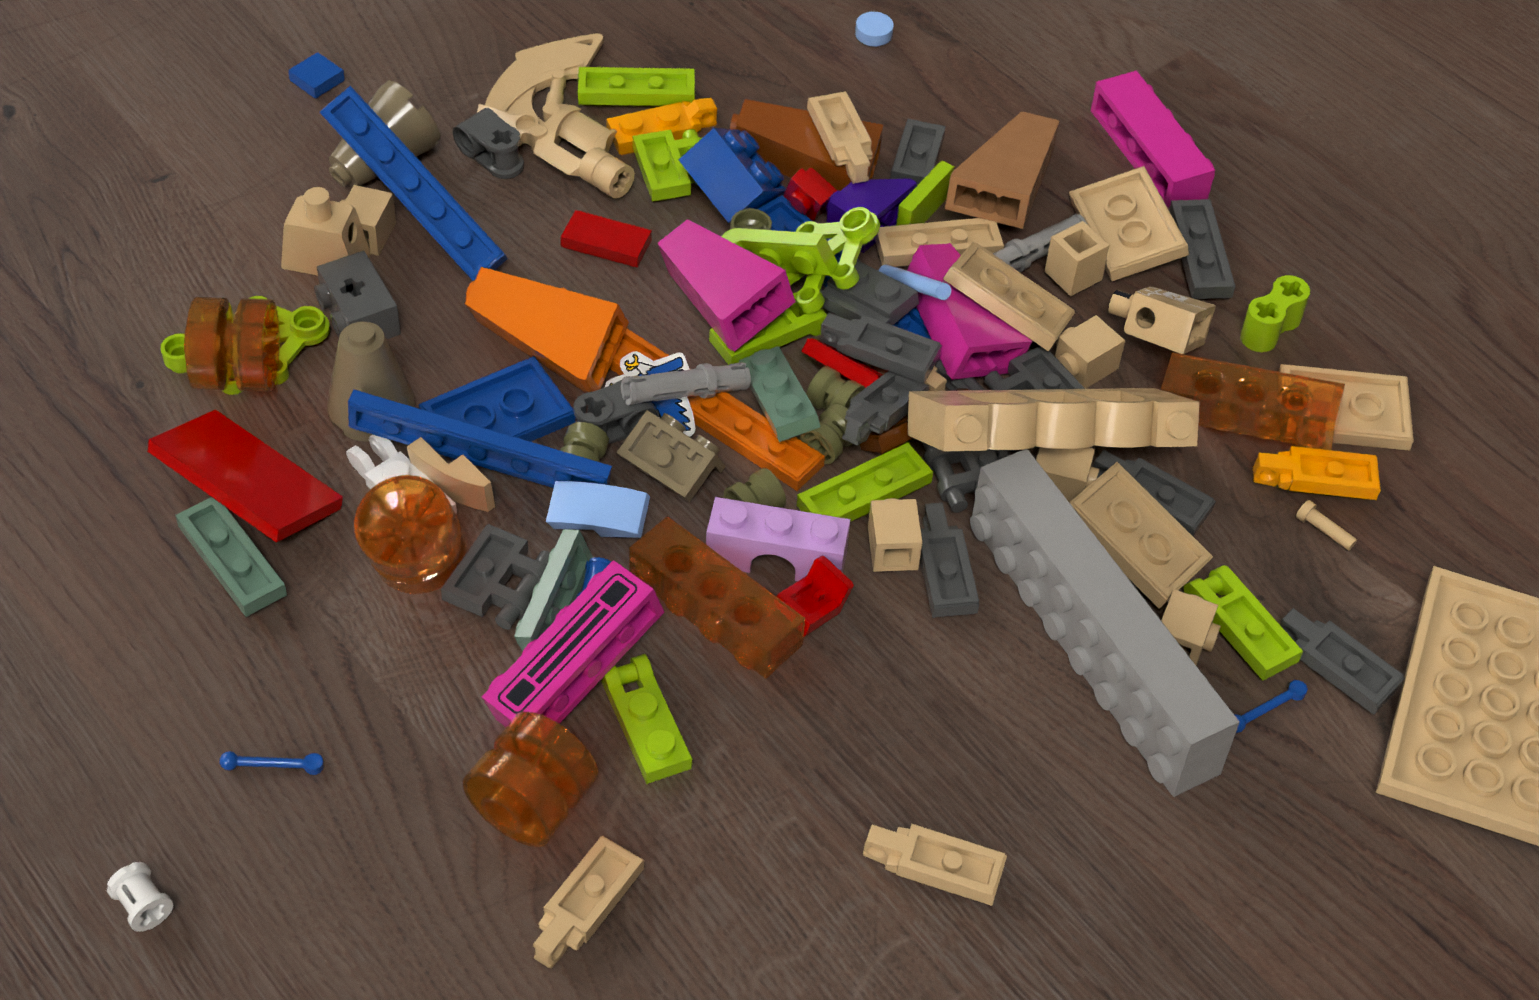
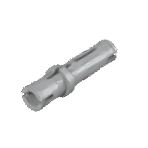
M1073 214L1069 218L1025 239L1020 240L1017 238L1007 242L1005 248L993 253V255L1018 272L1024 271L1031 266V262L1048 255L1051 236L1081 221H1084L1086 224L1087 222L1081 215Z
M744 362L723 366H712L709 363H704L690 370L624 377L621 381V394L623 400H626V405L687 396H700L704 399L712 398L716 393L748 389L751 375L749 368L746 367Z

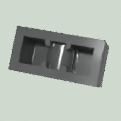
M364 250L317 266L319 284L314 286L315 295L323 310L329 308L331 323L338 337L345 327L361 321L378 325L383 330L387 339L401 334L397 304Z

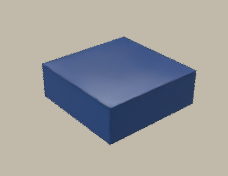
M319 52L288 70L290 81L315 99L345 81L343 69Z

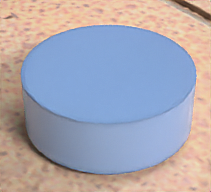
M866 12L857 18L856 38L868 46L877 47L885 45L892 39L893 21L884 13Z

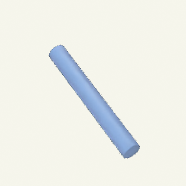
M887 264L882 265L878 270L920 293L941 300H946L951 295V287L947 283Z

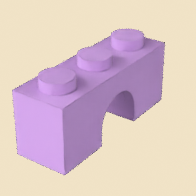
M715 497L706 532L705 566L750 573L755 557L766 554L777 555L792 563L795 568V581H799L808 575L814 560L823 555L843 572L851 519Z

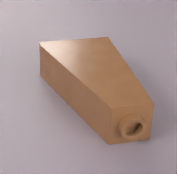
M1021 111L952 171L945 209L1023 229L1053 155L1060 120Z

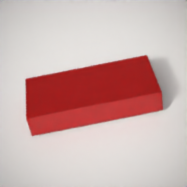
M575 210L560 237L561 247L638 268L652 241V230Z
M812 337L807 339L801 352L833 368L845 377L858 382L865 388L883 376V374L855 358L846 356L837 351L836 348Z

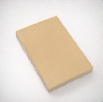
M1144 166L1069 192L1070 202L1077 215H1081L1087 222V225L1110 245L1105 270L1111 281L1189 255L1188 244Z
M976 242L971 243L943 278V280L1047 351L1050 350L1075 314L1074 309Z
M1280 364L1277 375L1281 438L1410 451L1414 439L1408 378L1406 376Z
M1118 462L1069 502L1124 574L1159 609L1170 599L1174 589L1179 591L1213 558Z

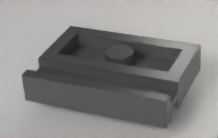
M858 260L855 268L859 274V281L856 285L849 289L841 290L837 288L831 278L827 281L828 286L823 290L820 289L825 299L822 307L850 321L852 319H861L865 315L894 325L919 304L917 290Z

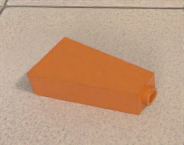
M484 267L480 268L476 279L469 284L466 292L465 305L480 324L530 357L535 356L539 363L583 392L587 393L601 389L629 323L617 303Z

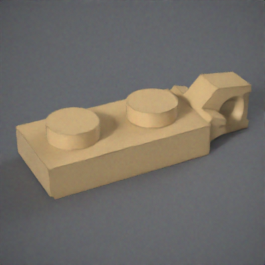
M847 92L808 98L807 110L832 160L835 161L837 166H846V172L853 184L869 181L868 166H870L869 160L872 159V141Z
M911 824L910 829L898 827L897 832L871 825L863 856L885 864L886 870L896 873L898 876L991 906L993 905L1007 858L1005 853L915 824Z
M601 836L544 906V916L538 924L543 932L533 944V947H535L534 959L552 969L566 953L568 946L577 951L584 942L587 943L644 870V860L606 837Z

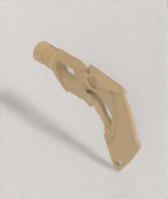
M596 33L578 36L518 51L515 54L516 60L505 70L493 86L485 105H478L477 113L484 108L493 110L498 117L520 132L521 143L519 146L523 143L529 144L534 151L533 154L567 175L580 176L583 180L612 198L624 196L633 184L635 173L631 166L609 154V149L617 130H609L581 113V109L577 106L563 104L566 80L578 79L579 67L590 66L604 42L603 35ZM551 86L550 92L547 94L546 104L542 108L543 122L534 112L532 106L535 93ZM564 138L585 151L586 154L582 159L576 157L558 146L561 139Z

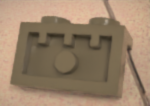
M646 410L616 453L623 460L690 503L711 471L714 469L722 473L726 467L717 456L720 449L701 435H698L695 440L685 435L683 431L686 427L672 416L664 413L659 418Z

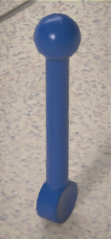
M1294 680L1290 682L1287 691L1243 715L1235 714V717L1239 720L1236 733L1242 732L1247 723L1290 699L1296 701L1304 699L1308 690L1307 685L1303 681Z
M227 751L219 759L221 767L228 771L235 769L237 766L304 768L308 774L316 775L324 768L323 758L317 753L308 754L304 759L244 757L237 756L235 752Z

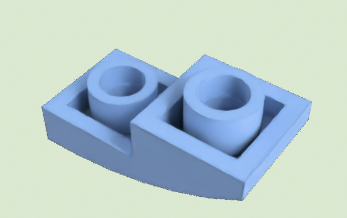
M555 481L546 523L553 529L594 530L600 537L641 538L650 496L645 492L618 486L588 482Z

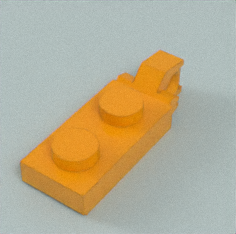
M712 98L694 99L691 103L683 101L682 103L678 102L607 118L606 128L617 130L613 143L618 154L625 155L634 153L632 136L671 130L674 139L678 140L683 139L682 135L686 130L694 129L698 132L702 128L717 125V107Z
M1291 446L1289 451L1278 452V454L1259 452L1253 466L1255 483L1273 487L1278 485L1279 488L1289 489V491L1377 500L1381 491L1376 455Z

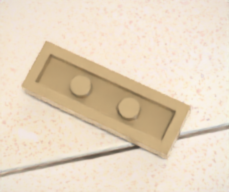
M982 218L880 227L875 236L881 264L894 267L909 266L919 245L951 243L960 255L964 253L972 242H976L992 254L1004 248L997 222Z

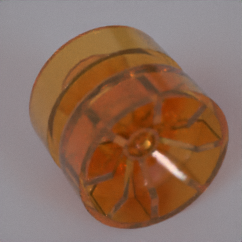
M195 297L189 308L184 337L186 369L191 387L193 389L225 390L233 372L236 385L240 391L271 392L276 382L280 351L279 317L274 300L242 298L237 306L235 315H233L227 298Z
M413 475L388 478L371 488L357 508L354 519V532L357 542L379 577L395 590L408 594H422L441 588L466 554V536L458 517L445 493L428 479Z
M520 712L514 716L496 738L494 749L486 751L463 779V789L475 810L495 829L521 844L542 847L549 842L567 819L568 809L577 806L596 782L598 768L592 755L582 742L562 725L538 713Z

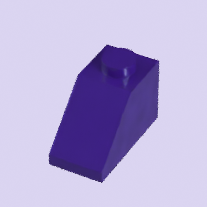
M872 179L855 184L851 182L841 191L838 190L831 195L826 205V223L839 222L847 211L856 207H864L877 216L880 227L896 226L899 204L916 188L917 182L912 179ZM875 237L869 243L862 245L860 252L864 253L876 243Z

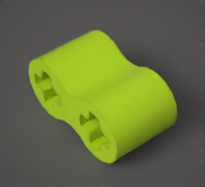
M1286 275L1277 278L1268 295L1257 297L1249 304L1241 330L1240 339L1248 349L1255 352H1268L1274 349L1281 333L1293 330L1300 325L1310 296L1309 285L1303 279L1296 276Z

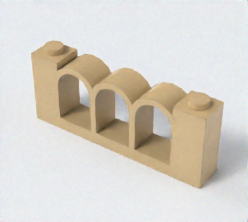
M1156 388L909 391L908 436L944 452L987 451V449L1023 450L1034 448L1035 446L1055 449L1088 448L1094 445L1118 448L1145 447L1150 445L1154 447L1197 446L1200 402Z

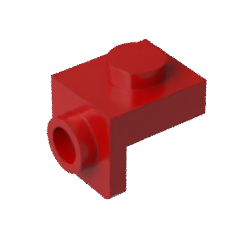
M801 168L790 179L783 196L797 211L815 221L826 210V205L831 195L838 190L813 168H808L806 171Z
M822 555L814 560L807 576L777 594L772 607L805 637L840 614L854 584L841 570Z

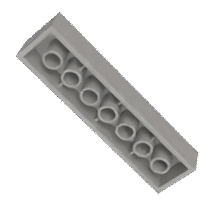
M1028 449L982 466L975 490L973 513L970 518L971 529L975 537L979 541L985 542L994 554L995 562L1000 571L1004 574L1008 573L1017 585L1023 602L1027 606L1033 607L1042 619L1048 636L1052 640L1059 642L1068 654L1069 662L1074 671L1079 675H1083L1094 689L1099 705L1104 710H1109L1120 725L1125 740L1131 746H1136L1147 761L1153 778L1157 782L1163 783L1171 795L1175 797L1221 775L1239 725V720Z

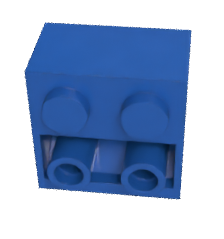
M713 128L679 159L680 163L728 223H731V219L736 212L749 208L758 209L775 198L783 196L786 188L781 183L784 180L782 173L773 163L769 161L765 163L757 153V150L760 149L758 143L745 130L741 132L740 130Z

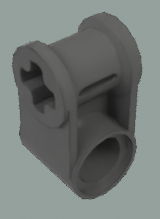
M484 108L452 129L453 138L461 152L475 160L493 176L500 179H510L518 176L523 171V157L518 153V147L521 143L520 132L498 117L493 110Z
M622 380L602 389L584 393L578 396L574 402L573 412L577 422L592 423L600 427L609 437V444L626 439L646 410L659 417V412L652 401L626 405V400H623L621 394Z

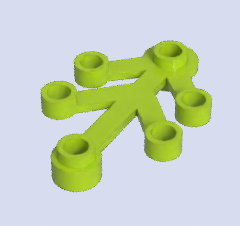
M856 207L847 211L839 222L817 224L814 221H807L801 224L795 232L822 233L825 238H831L827 242L834 255L843 250L840 261L831 277L837 288L846 290L856 285L859 281V274L855 268L862 245L872 241L878 233L880 222L877 216L869 212L867 208ZM786 272L790 285L806 275ZM807 275L803 288L796 294V301L804 313H814L824 305L825 299L820 289L826 275Z
M253 296L247 299L244 304L247 320L227 312V309L221 305L208 306L202 312L206 331L216 334L227 330L237 335L195 343V340L187 334H173L163 340L160 349L164 364L176 373H186L192 370L195 363L199 360L242 351L230 366L222 368L218 373L221 390L226 394L235 395L241 393L246 388L245 375L272 344L281 342L285 343L275 356L268 357L262 362L261 369L266 383L280 385L286 382L289 378L288 365L304 346L316 345L327 338L330 332L329 320L320 309L313 306H303L291 312L271 304L266 297ZM272 321L279 326L266 328L258 324ZM280 369L277 372H271V370Z

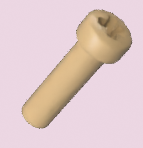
M1307 500L1300 507L1296 514L1297 519L1303 523L1305 521L1310 522L1348 551L1357 542L1355 537L1316 510L1317 505L1311 500Z

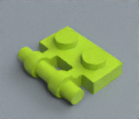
M671 130L632 136L633 150L652 202L691 195V183L696 182L680 163L679 159L702 139L698 136L696 130H686L682 135L683 139L678 140L674 139Z

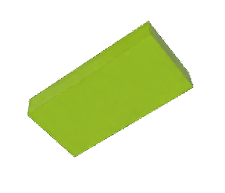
M943 160L939 162L899 204L896 226L925 223L947 199L950 176L952 171H954L953 165Z

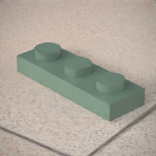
M779 346L757 351L752 356L739 360V362L746 363V367L749 368L751 375L749 387L779 442L820 428L817 412Z
M210 497L175 515L180 530L245 617L287 596L283 581L224 505Z
M563 529L556 546L549 554L547 566L539 583L534 586L532 598L526 612L516 626L514 637L522 652L531 641L538 639L554 622L559 611L565 606L570 605L575 600L576 595L581 592L586 571L585 565L593 556L580 530Z

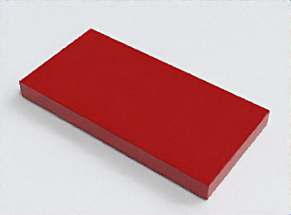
M216 409L149 439L148 453L276 543L341 509L343 496Z

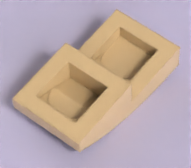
M422 437L407 446L410 463L431 479L453 501L486 512L495 508L491 482L463 454L448 464Z

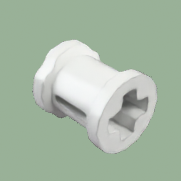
M134 862L119 869L107 883V893L112 899L121 902L129 914L127 918L128 923L136 932L146 931L159 925L168 917L173 908L171 898L165 893H160L151 881V870L144 862Z

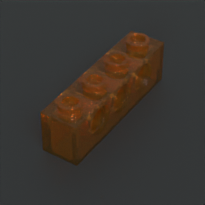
M1173 352L1161 386L1162 391L1200 402L1198 426L1324 450H1332L1345 388L1343 383Z
M665 517L629 547V572L652 587L657 597L665 602L673 614L679 617L684 616L699 628L707 640L713 643L718 642L730 651L744 668L753 669L767 679L803 646L805 618L670 517Z

